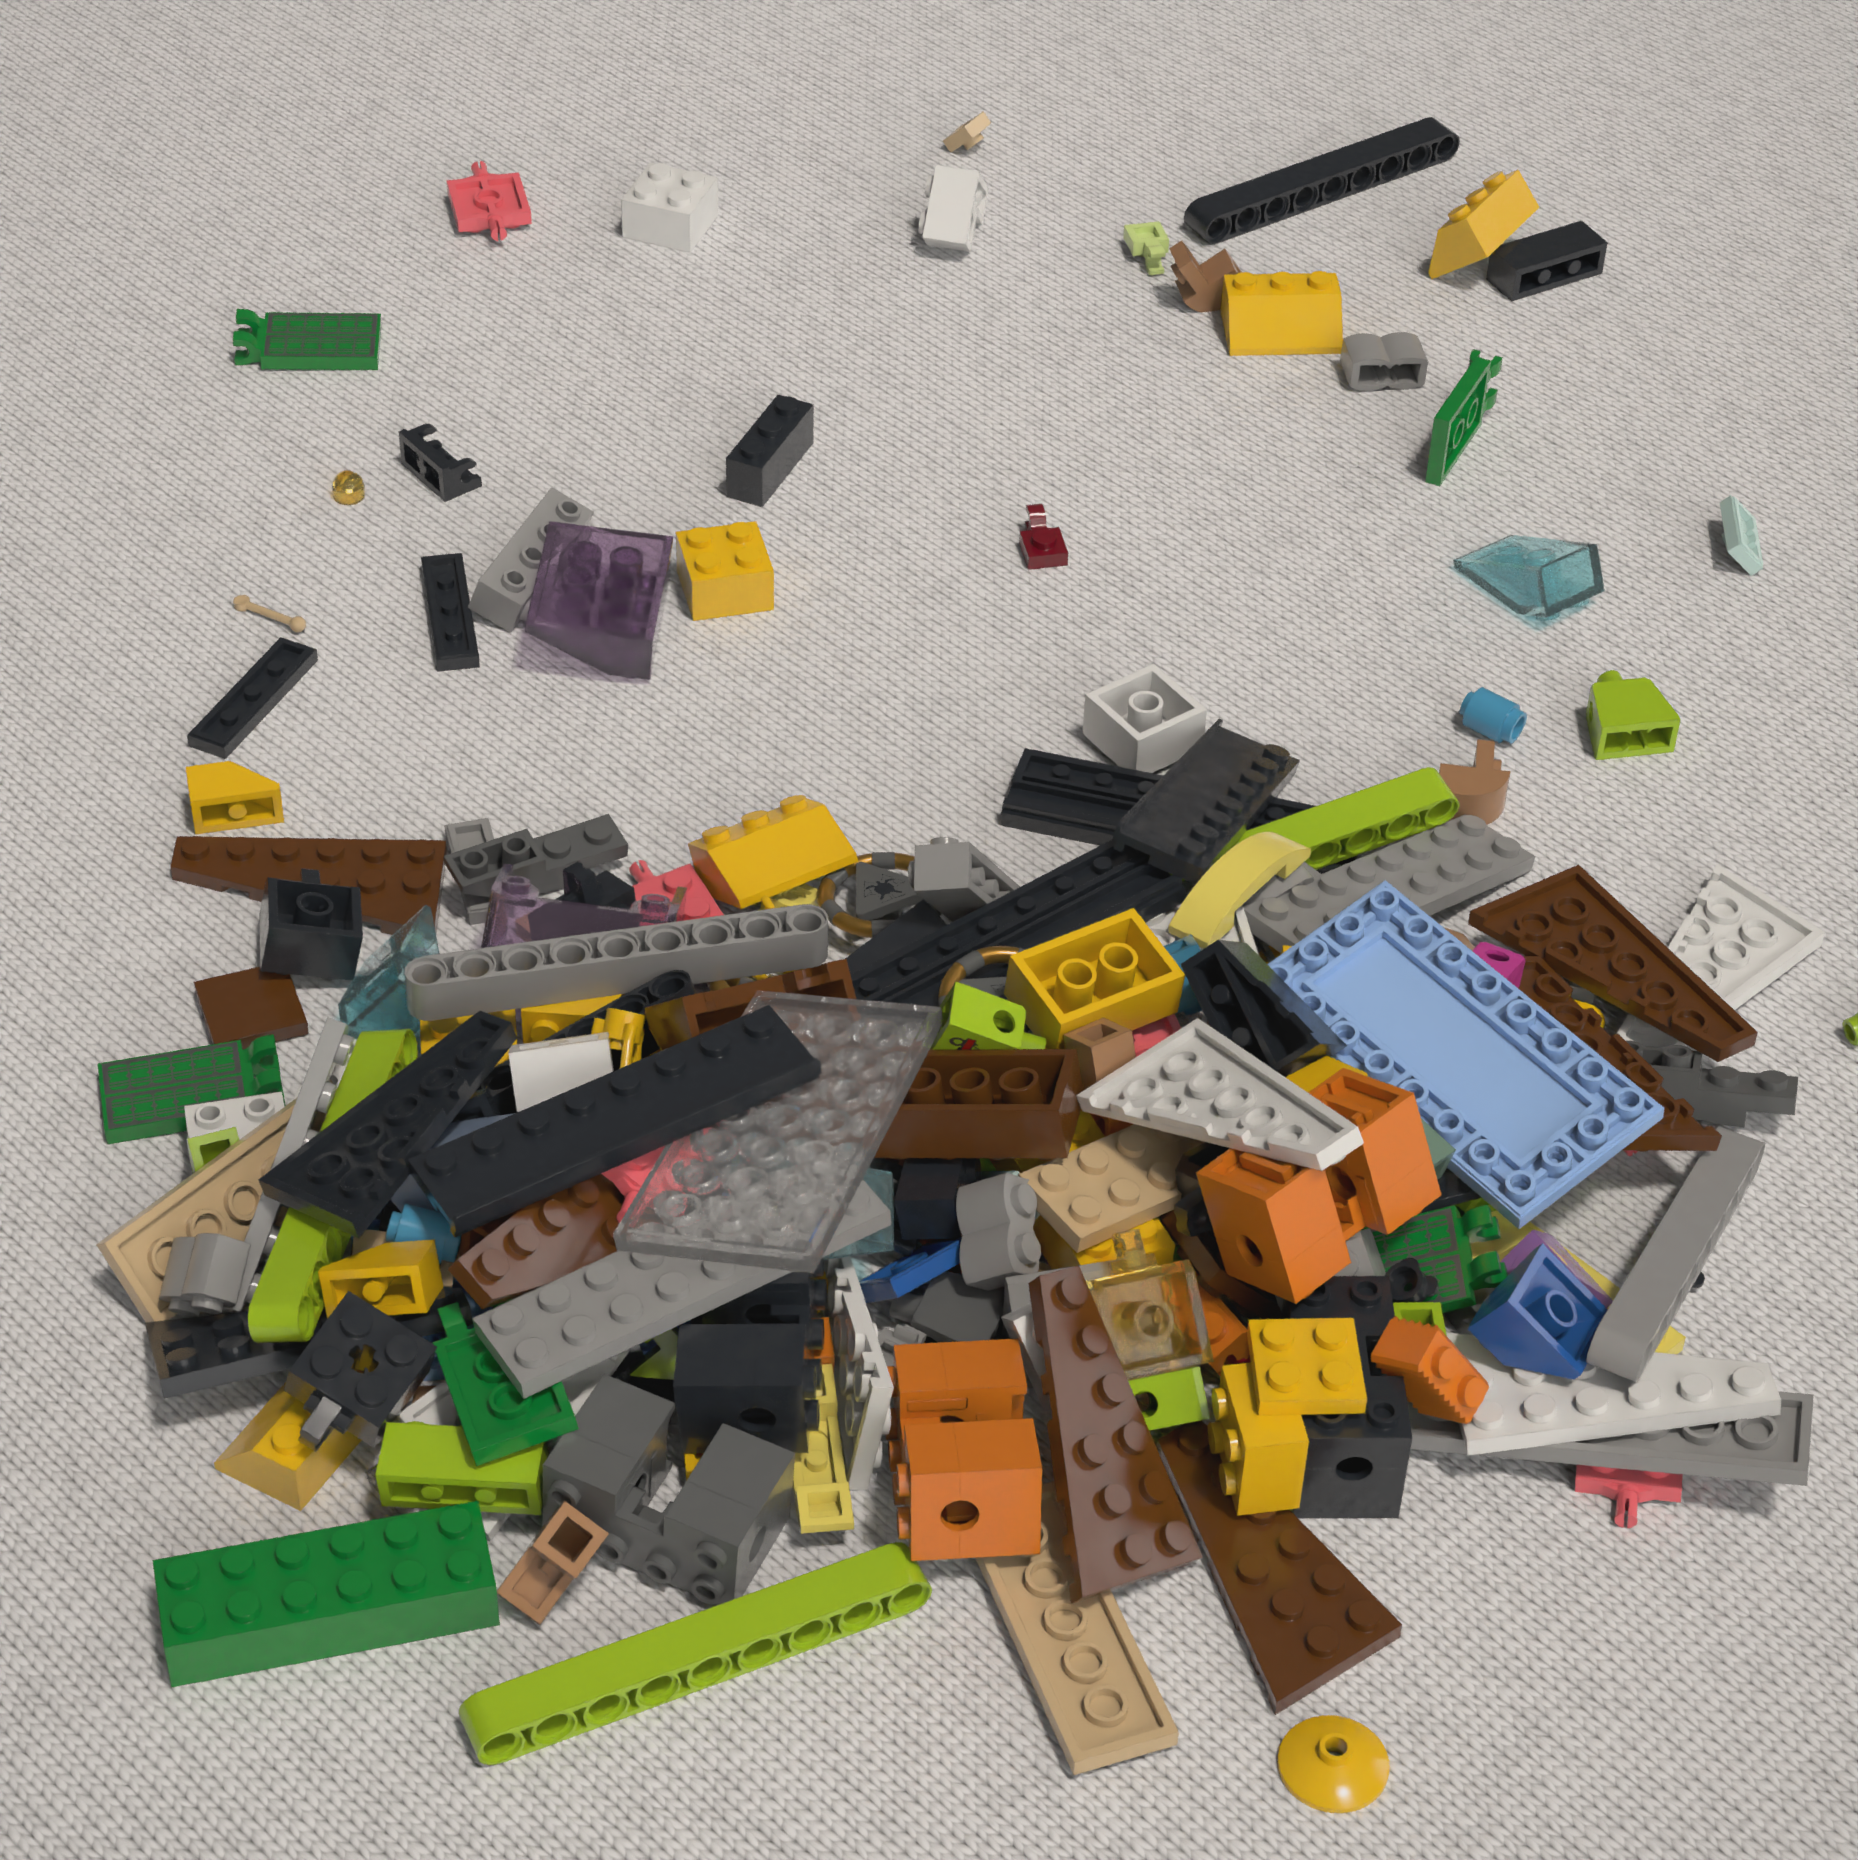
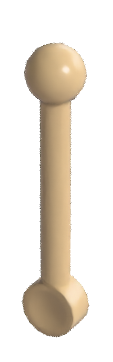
M239 595L233 599L234 608L237 611L250 610L289 625L291 630L298 633L306 628V621L301 616L292 618L250 602V598L247 595Z

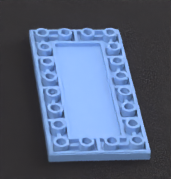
M1386 880L1268 963L1270 968L1347 1045V1047L1332 1055L1331 1058L1368 1073V1077L1413 1092L1420 1117L1456 1149L1447 1168L1518 1229L1522 1228L1663 1119V1106Z

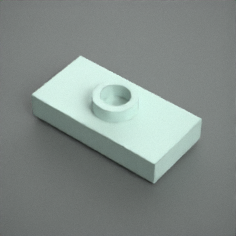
M1730 495L1719 502L1724 532L1721 534L1722 540L1727 547V552L1752 576L1763 569L1756 519L1735 497Z

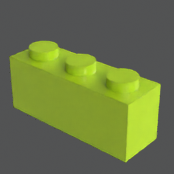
M419 1421L407 1423L387 1422L375 1474L381 1505L387 1507L435 1509L479 1501L481 1512L541 1515L543 1464L549 1456L548 1443L545 1441L476 1466L462 1425H430Z

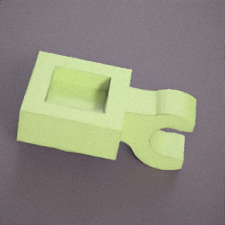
M1160 221L1124 225L1123 238L1132 256L1145 258L1146 270L1149 275L1164 274L1161 257H1165V253H1169V238Z

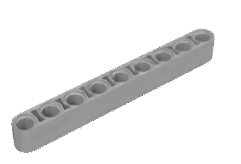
M802 904L422 956L413 959L405 967L407 1008L409 1013L416 1019L433 1021L474 1015L478 1011L490 1013L627 994L653 978L672 970H684L689 973L692 983L698 984L812 968L821 965L828 957V914L819 906Z
M1720 1126L1717 1127L1716 1130L1722 1135L1717 1151H1703L1597 1327L1588 1351L1586 1363L1638 1382L1752 1183L1759 1168L1766 1143Z

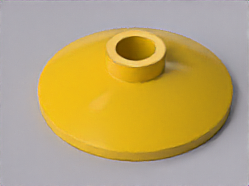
M1335 1715L1316 1716L1296 1724L1283 1738L1277 1759L1279 1775L1287 1790L1303 1804L1328 1813L1354 1812L1373 1803L1385 1789L1390 1769L1387 1751L1374 1732L1355 1720ZM1329 1752H1338L1342 1755L1335 1756L1330 1754Z

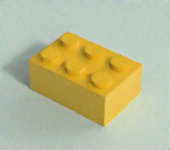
M1132 908L1011 955L1004 995L1009 1001L1024 1007L1026 1010L1025 1023L1034 1035L1046 1038L1045 1049H1065L1063 1034L1101 1018H1106L1123 1027L1134 1030L1177 1013L1186 975L1138 912Z

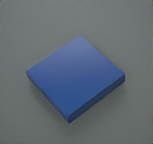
M962 1237L926 1243L915 1249L911 1256H902L859 1280L865 1302L871 1303L899 1298L960 1264V1243Z

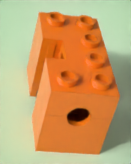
M1342 1068L1308 1092L1359 1128L1364 1144L1348 1153L1342 1161L1320 1171L1230 1148L1196 1172L1226 1273L1297 1304L1351 1263L1345 1241L1365 1226L1389 1235L1440 1197V1187L1413 1092Z
M1019 1339L893 1345L894 1366H887L894 1387L891 1398H894V1408H890L891 1426L888 1435H885V1438L889 1440L890 1472H897L892 1474L894 1506L904 1505V1507H897L898 1539H908L911 1561L1040 1554L1042 1465L1033 1418L1023 1419L1024 1394H1027V1382Z

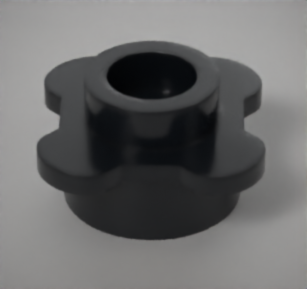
M1414 1258L1403 1259L1401 1262L1391 1266L1385 1274L1390 1279L1394 1303L1422 1302L1427 1297L1434 1296L1439 1289L1437 1279L1434 1276H1426L1420 1270L1419 1262ZM1407 1284H1412V1289L1410 1291L1404 1290V1287Z

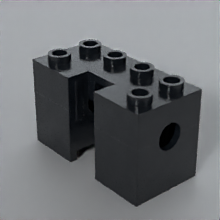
M824 1257L691 1319V1324L679 1325L673 1389L682 1453H704L723 1423L794 1453H808L810 1431H819L820 1425L819 1399L812 1398H816V1390L822 1389V1360L814 1359V1350H824L825 1342L824 1319H816L817 1310H826L827 1308L826 1279H817V1276H823Z
M1333 1276L1315 1289L1310 1296L1302 1299L1297 1304L1283 1299L1280 1319L1354 1318L1367 1395L1364 1414L1301 1415L1309 1439L1300 1507L1293 1509V1513L1298 1519L1399 1518L1412 1444L1404 1376H1387V1374L1382 1373L1381 1368H1376V1363L1371 1362V1353L1389 1321L1395 1317L1389 1276Z

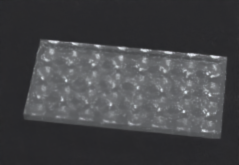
M757 990L742 1016L770 1005L810 1054L820 1060L822 1074H819L820 1078L665 1145L613 1234L617 1251L814 1273L939 1033L940 1027L943 1025L941 1007Z

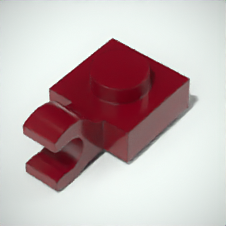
M1042 503L1026 505L1029 521H1025L1026 531H1020L1019 545L1027 569L1068 566L1069 553L1060 527L1047 528L1046 514Z

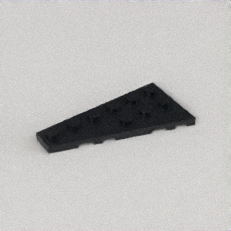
M478 1011L258 1179L264 1195L356 1238H360L410 1175L408 1159L430 1150L515 1042L517 1036L512 1022L483 1011Z
M444 1286L427 1313L388 1315L423 1337L444 1332L445 1329L438 1309L458 1302L466 1326L473 1325L470 1304L461 1287L451 1288ZM324 1305L311 1339L302 1342L256 1343L250 1336L248 1311L146 1322L145 1327L163 1398L290 1369L327 1320Z

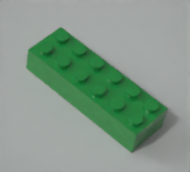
M479 1501L152 1560L163 1645L171 1688L500 1625L497 1587Z

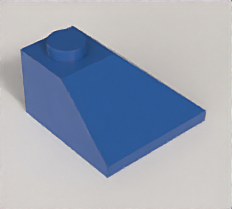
M1542 1243L1484 1300L1467 1329L1478 1339L1484 1348L1488 1349L1505 1366L1574 1380L1582 1374L1587 1365L1586 1359L1592 1339L1608 1309Z

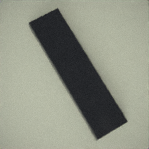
M462 553L421 557L437 671L479 668V653L472 611L468 608L470 598Z
M280 637L188 733L189 747L226 759L318 661L317 649Z

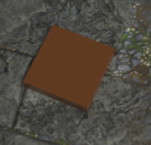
M255 967L194 982L195 994L212 1045L241 1040L242 1048L246 1049L252 1041L266 1035L274 1034L275 1042L309 1034L308 1023L290 974L280 975L273 972L261 971L260 967Z

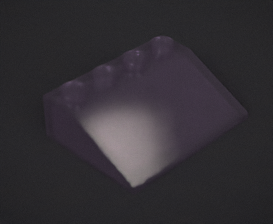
M549 521L525 623V632L608 675L651 680L671 577L673 536Z

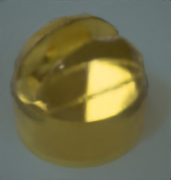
M344 470L339 472L333 479V499L337 503L354 505L365 498V486L359 474L351 470Z

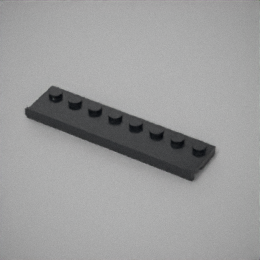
M1219 718L1118 822L1112 838L1116 840L1114 849L1123 852L1130 846L1150 855L1147 864L1197 884L1210 867L1235 845L1294 777L1300 760L1290 756L1289 751L1281 746L1274 744L1263 745L1221 727L1223 720Z
M1025 748L1012 778L1008 797L1004 798L1001 825L1100 846L1112 840L1118 822L1164 775ZM1274 798L1248 830L1315 807V805ZM1357 855L1316 871L1321 874L1356 860Z
M1112 839L851 974L866 1035L865 1041L869 1050H906L925 1040L928 1023L939 1008L937 1002L939 988L945 974L955 961L971 951L992 946H1009L1026 950L1132 908L1138 912L1146 923L1150 919L1183 903L1186 898V891L1182 885V877L1171 876L1168 872L1147 864L1150 855L1130 846L1123 852L1115 850L1116 840ZM996 963L985 965L964 979L1007 977L1009 964Z
M767 1005L408 1159L410 1174L435 1210L443 1214L449 1223L453 1236L458 1237L820 1078L819 1074H822L821 1062L810 1054L773 1008Z

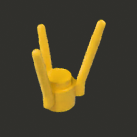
M607 1008L605 1020L594 1018L591 1034L608 1032L610 1048L622 1051L620 1068L641 1060L642 1042L645 1033L643 1027L646 1017L645 1015Z

